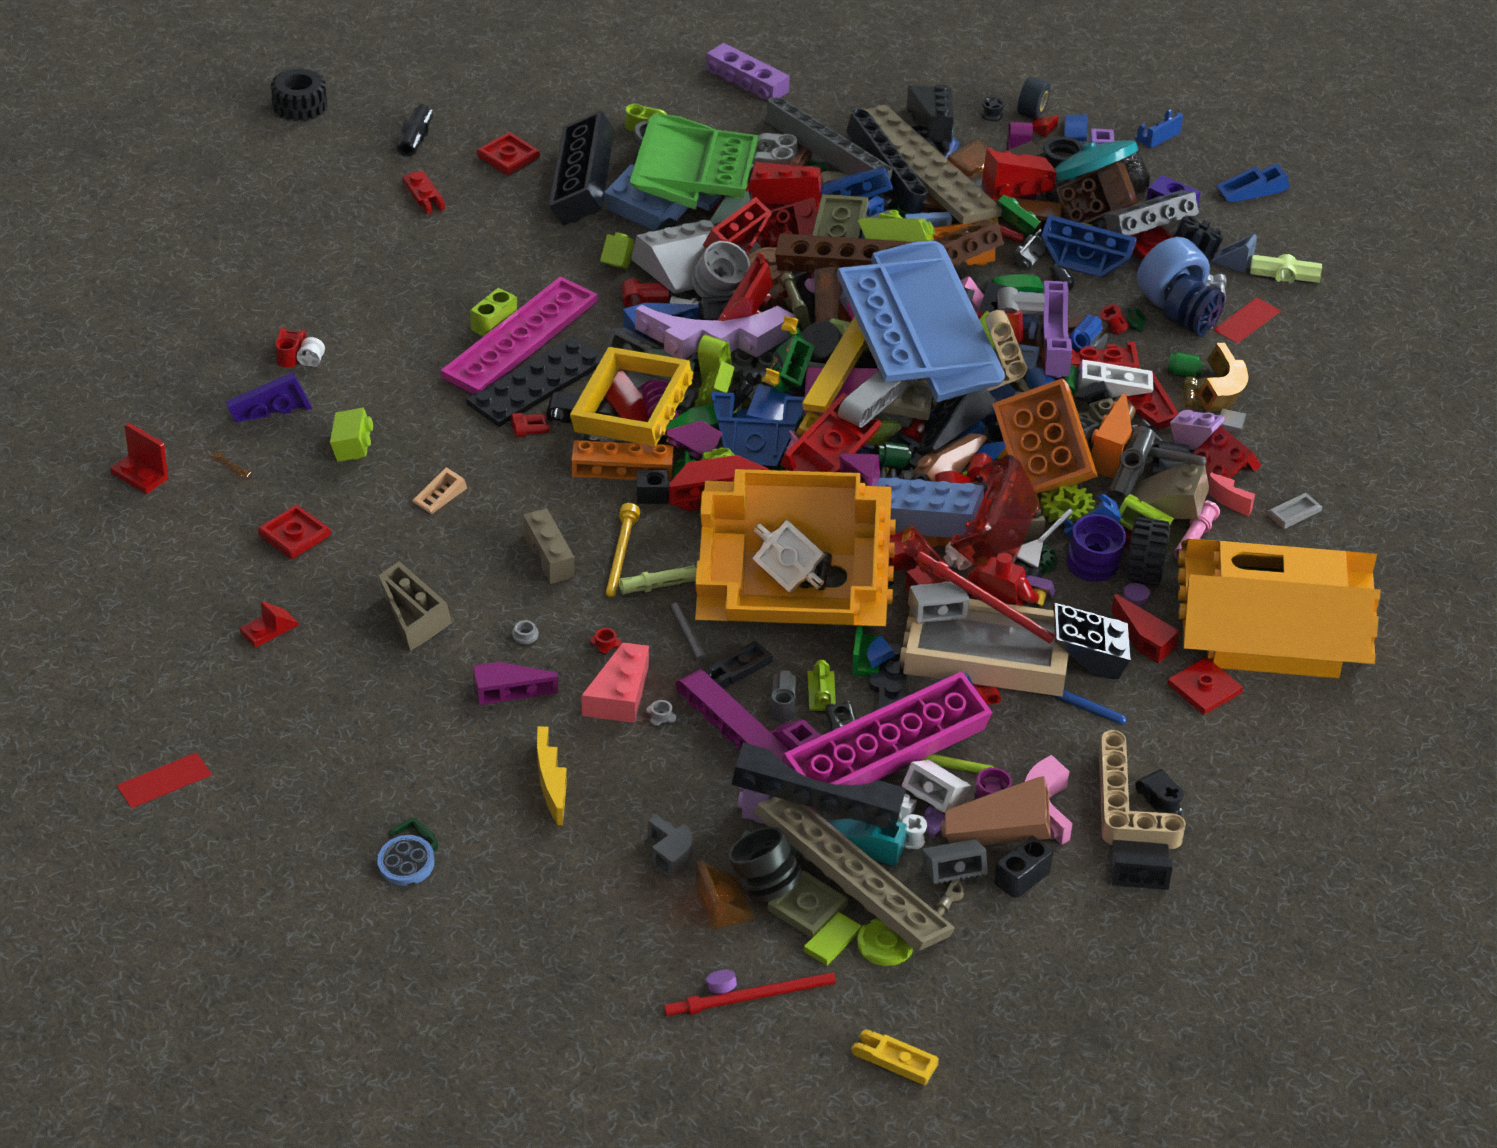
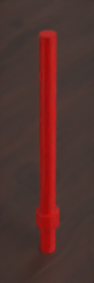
M922 551L917 556L916 560L933 570L932 573L941 579L943 577L1047 643L1050 644L1053 641L1055 634L954 572L947 563L942 560L938 562Z
M832 972L699 998L698 995L686 997L685 1001L663 1005L665 1016L687 1012L689 1015L701 1013L702 1009L835 984L836 979Z

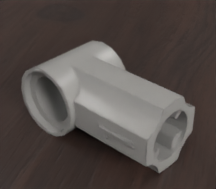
M1004 287L997 291V310L1022 311V314L1043 315L1045 296L1042 293H1021L1013 287Z

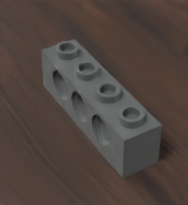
M1179 190L1111 211L1104 215L1107 230L1130 236L1181 220L1183 217L1187 218L1197 215L1199 212L1195 192Z

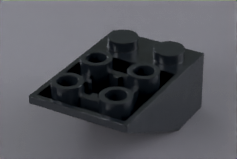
M1054 603L1055 642L1093 675L1108 679H1119L1130 662L1128 623Z

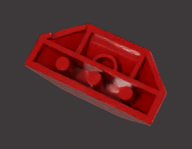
M760 252L750 265L717 320L726 321L759 314L762 312L758 310L760 305L765 307L772 294L768 293L773 285L770 268L764 255Z
M739 455L688 462L669 483V504L689 512L701 509L702 491L705 490V481L734 482L735 469L768 470V468Z

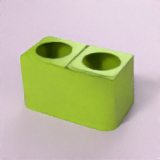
M497 288L470 310L471 330L482 336L488 334L517 311V297ZM495 308L493 313L488 314L491 310Z

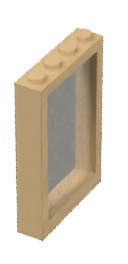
M969 599L967 617L965 619L963 617L961 619L956 618L955 620L952 618L950 621L946 619L940 622L936 620L935 622L931 621L929 623L926 621L919 624L910 609L900 655V663H905L903 674L943 679L962 671L964 674L968 673L973 684L1063 697L1068 653L1055 642V637L1049 644L981 600ZM1007 604L1055 634L1053 610Z

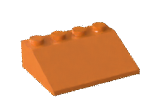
M1063 378L992 403L1022 497L1058 489L1061 486L1076 485L1098 477L1070 387Z

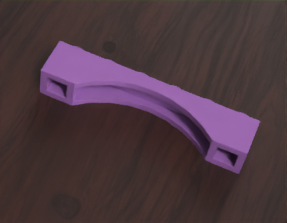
M1044 281L1043 294L1045 296L1042 324L1045 375L1056 378L1069 376L1072 345L1071 339L1068 338V282Z

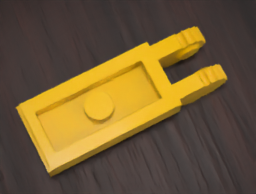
M868 1029L862 1031L859 1036L863 1043L856 1042L851 1049L853 1055L869 1062L871 1061L873 1064L924 1086L938 1066L939 1058L888 1035L883 1036Z

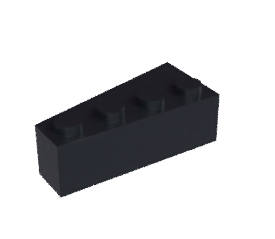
M937 84L935 87L908 85L907 110L911 112L913 120L917 119V125L922 127L924 135L932 142L947 140L952 143L954 119L952 88L943 84Z

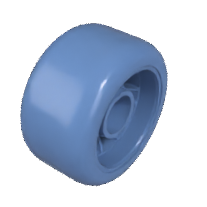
M1182 237L1170 238L1156 245L1144 257L1137 272V284L1142 293L1155 306L1165 309V304L1171 290L1183 276L1189 275L1205 285L1209 276L1210 265L1207 257L1190 240Z

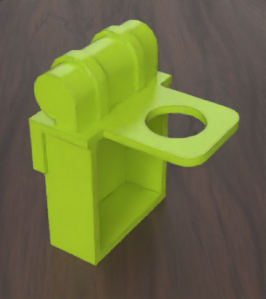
M721 361L713 372L709 371L699 388L695 407L713 404L712 392L728 393L734 366Z

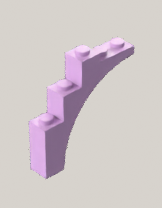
M641 305L635 310V329L663 343L664 352L679 359H686L698 352L700 340L704 335L728 342L730 352L739 348L758 357L789 338L788 331L781 330V326L784 324V316L795 318V315L779 306H775L759 314L726 321L694 320L671 316Z

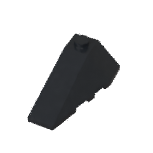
M987 389L939 401L934 409L936 418L929 421L928 425L931 429L924 434L917 453L923 455L937 450L978 421L988 417L992 412V403H995L996 399Z

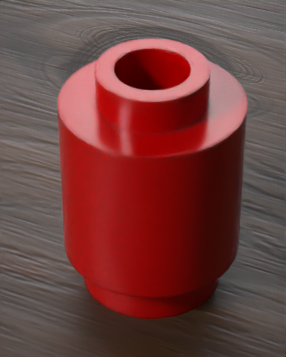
M983 452L972 456L967 471V477L971 478V483L975 481L981 483L991 479L994 462L991 457Z

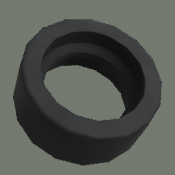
M1054 137L1044 143L1043 151L1047 153L1045 155L1047 161L1053 168H1056L1069 157H1060L1053 153L1067 152L1074 155L1083 150V145L1078 140L1070 137Z

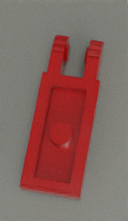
M424 171L402 176L403 183L418 205L422 206L426 214L432 213L431 203L433 202L440 211L445 210V202Z

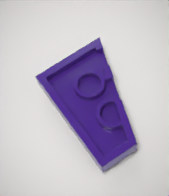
M294 372L226 401L227 408L235 422L268 417L269 413L282 412V414L292 413L291 409L296 408L312 409L311 403Z

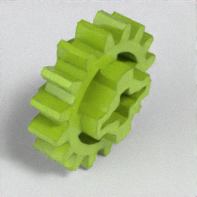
M1078 484L1072 487L1061 486L1058 489L1042 492L1040 501L1041 510H1043L1042 516H1049L1048 521L1053 522L1057 521L1068 509H1072L1073 512L1064 521L1069 519L1076 523L1077 520L1094 510L1095 500H1092V493L1086 494V488L1077 489Z

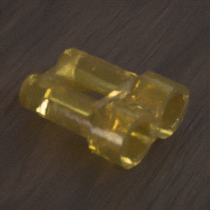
M1184 378L1185 407H1203L1200 400L1195 399V395L1207 378Z

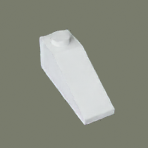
M1082 359L1075 384L1077 388L1075 396L1083 397L1081 388L1101 381H1105L1113 398L1121 396L1122 393L1126 394V396L1152 393L1153 371Z

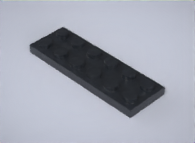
M572 336L485 387L482 391L466 398V404L500 427L511 421L512 413L526 412L551 397L553 393L563 390L595 371L603 355L575 336Z

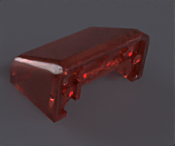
M1008 455L983 465L980 476L984 478V482L988 485L975 519L966 522L967 531L962 536L955 534L950 543L954 549L976 567L981 563L986 564L990 557L997 558V555L1000 553L1010 554L1014 564L1033 516L1039 509V497L1024 468L1014 456Z

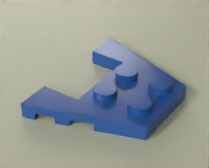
M712 392L711 396L719 429L723 433L721 438L724 448H729L735 455H739L768 469H778L786 447L789 446L791 441L789 431H796L805 411L803 410L802 402L806 397L785 396L783 420L733 418L734 393Z

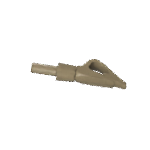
M957 879L951 881L944 896L936 906L937 913L940 916L948 912L952 902L960 901L964 896L960 881ZM958 888L959 893H954L953 890Z

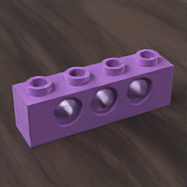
M725 43L707 53L706 70L724 78L727 82H732L742 87L745 91L758 95L761 99L780 98L789 92V75Z

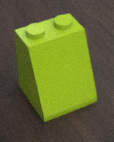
M861 218L858 220L866 239L908 242L934 240L932 236L935 234L933 225L924 218Z

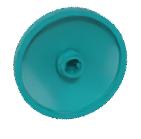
M1120 140L1098 145L1095 142L1083 145L1082 151L1067 158L1054 168L1056 170L1055 182L1091 172L1138 151L1136 141Z

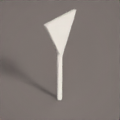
M1068 509L1039 539L1009 549L1006 552L1038 569L1044 540L1073 512L1072 509Z

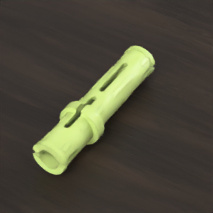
M695 565L656 573L642 572L638 576L620 578V591L622 595L644 590L646 593L659 587L696 582L697 569Z

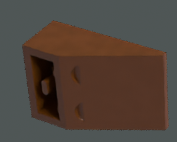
M1117 161L1056 188L1067 220L1078 223L1092 224L1105 219V213L1139 203L1125 164Z

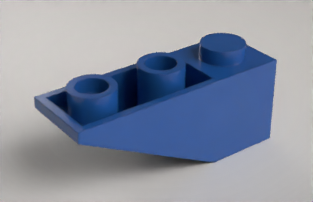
M642 303L623 309L624 328L633 331L634 334L651 339L650 336L635 329V310L637 307L644 305L671 316L699 320L700 306L697 304Z

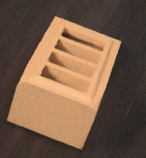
M446 467L412 501L423 510L433 514L467 489L465 479ZM439 489H442V490H444L445 492H444V493H441V492L438 491V490H439ZM432 494H435V495L438 496L439 498H438V499H435V498L432 497L431 495H432ZM427 499L433 504L429 506L423 500Z

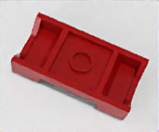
M842 393L784 454L780 464L789 471L839 472V455L843 453L856 454L861 447L864 448L877 434L882 422L870 420L863 427H858L838 417L839 407L847 397L845 393Z

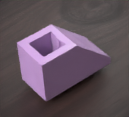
M1182 410L1170 422L1174 443L1189 444V450H1196L1225 421V417L1213 413Z

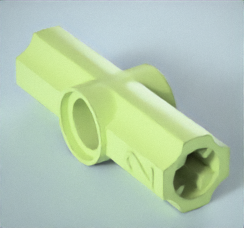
M1289 254L1280 255L1278 258L1253 255L1250 274L1275 277L1278 282L1288 281L1292 283L1294 280L1319 283L1322 264L1298 261Z

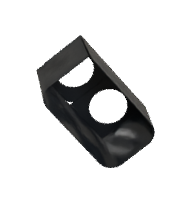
M1031 836L996 863L995 885L1011 897H1020L1050 873L1054 851L1034 836ZM1020 859H1023L1026 863V867L1022 871L1014 872L1009 870Z

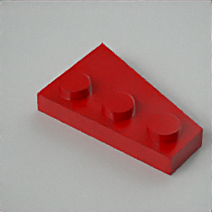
M1154 373L1152 393L1127 396V401L1134 406L1136 413L1158 430L1171 426L1170 422L1179 414Z

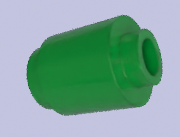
M1177 352V354L1171 353L1167 372L1173 373L1174 376L1196 379V375L1201 376L1204 361H1199L1200 356L1181 352Z

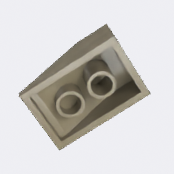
M1179 464L1137 482L1132 495L1139 498L1140 502L1144 501L1174 519H1199L1209 490L1205 465Z

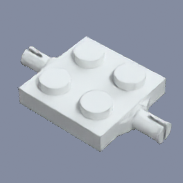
M788 520L772 533L761 523L757 525L759 529L755 528L754 532L764 542L761 549L752 559L789 593H792L800 583L806 580L816 590L821 586L814 579L820 585H823L824 581L814 573V570L826 554Z

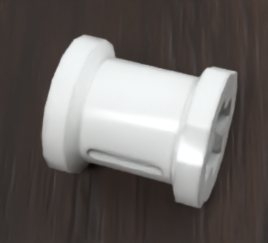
M912 814L904 817L902 823L907 824L905 848L920 849L925 844L923 833L926 831L927 822L920 815Z

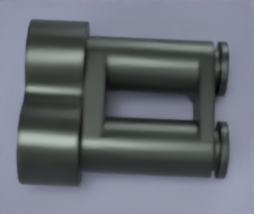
M845 701L839 705L831 703L825 707L831 725L830 732L857 720L850 701ZM843 712L845 721H840L838 713Z

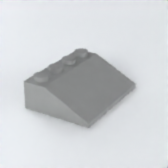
M700 220L699 222L636 235L631 260L674 294L693 290L691 282L692 271L706 250L703 243L711 229L715 226L708 220Z

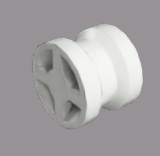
M308 337L303 340L301 348L297 353V360L301 365L313 367L319 365L321 357L325 352V346L322 341L314 337Z

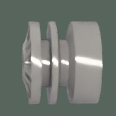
M729 241L714 242L705 250L701 259L694 267L691 274L692 286L701 297L731 296L749 269L750 260L745 251L738 245Z

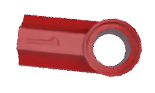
M628 279L622 284L623 303L626 308L642 303L669 302V290L662 283H641L637 279Z

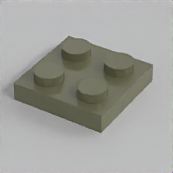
M803 870L800 882L785 895L768 902L767 911L808 937L813 938L838 912L841 913L848 906V898Z

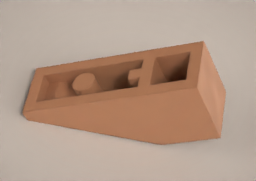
M969 433L935 451L927 453L918 461V466L912 473L914 475L924 474L928 481L935 482V475L939 472L954 471L960 474L987 438L985 435Z

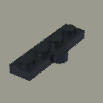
M888 643L893 649L895 656L881 663L880 672L872 674L869 678V688L879 693L878 710L906 697L907 674H903L905 663H900L903 644Z

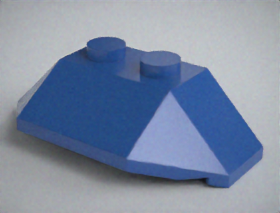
M1048 215L1042 232V238L1058 266L1098 277H1104L1128 262L1137 240L1136 237Z

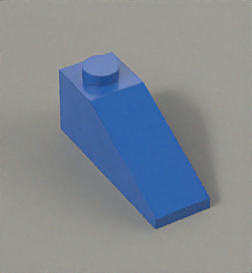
M885 167L844 176L823 185L821 193L869 198L891 190L893 186Z

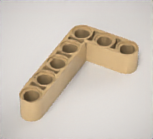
M1001 310L990 312L986 317V325L998 353L996 356L1005 373V378L1000 385L987 388L988 391L1016 381L1027 372V366L1005 312ZM933 394L930 411L934 410L936 405L938 404V402L935 401Z
M1116 730L1106 731L1102 735L1099 751L1103 840L1112 845L1113 840L1168 844L1169 849L1180 847L1186 825L1185 820L1181 816L1171 813L1129 811L1126 737L1123 733Z

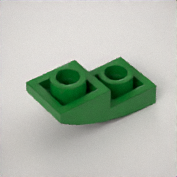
M1014 274L996 277L991 281L1003 286L1013 287L1018 292H1039L1043 294V284L1038 276Z

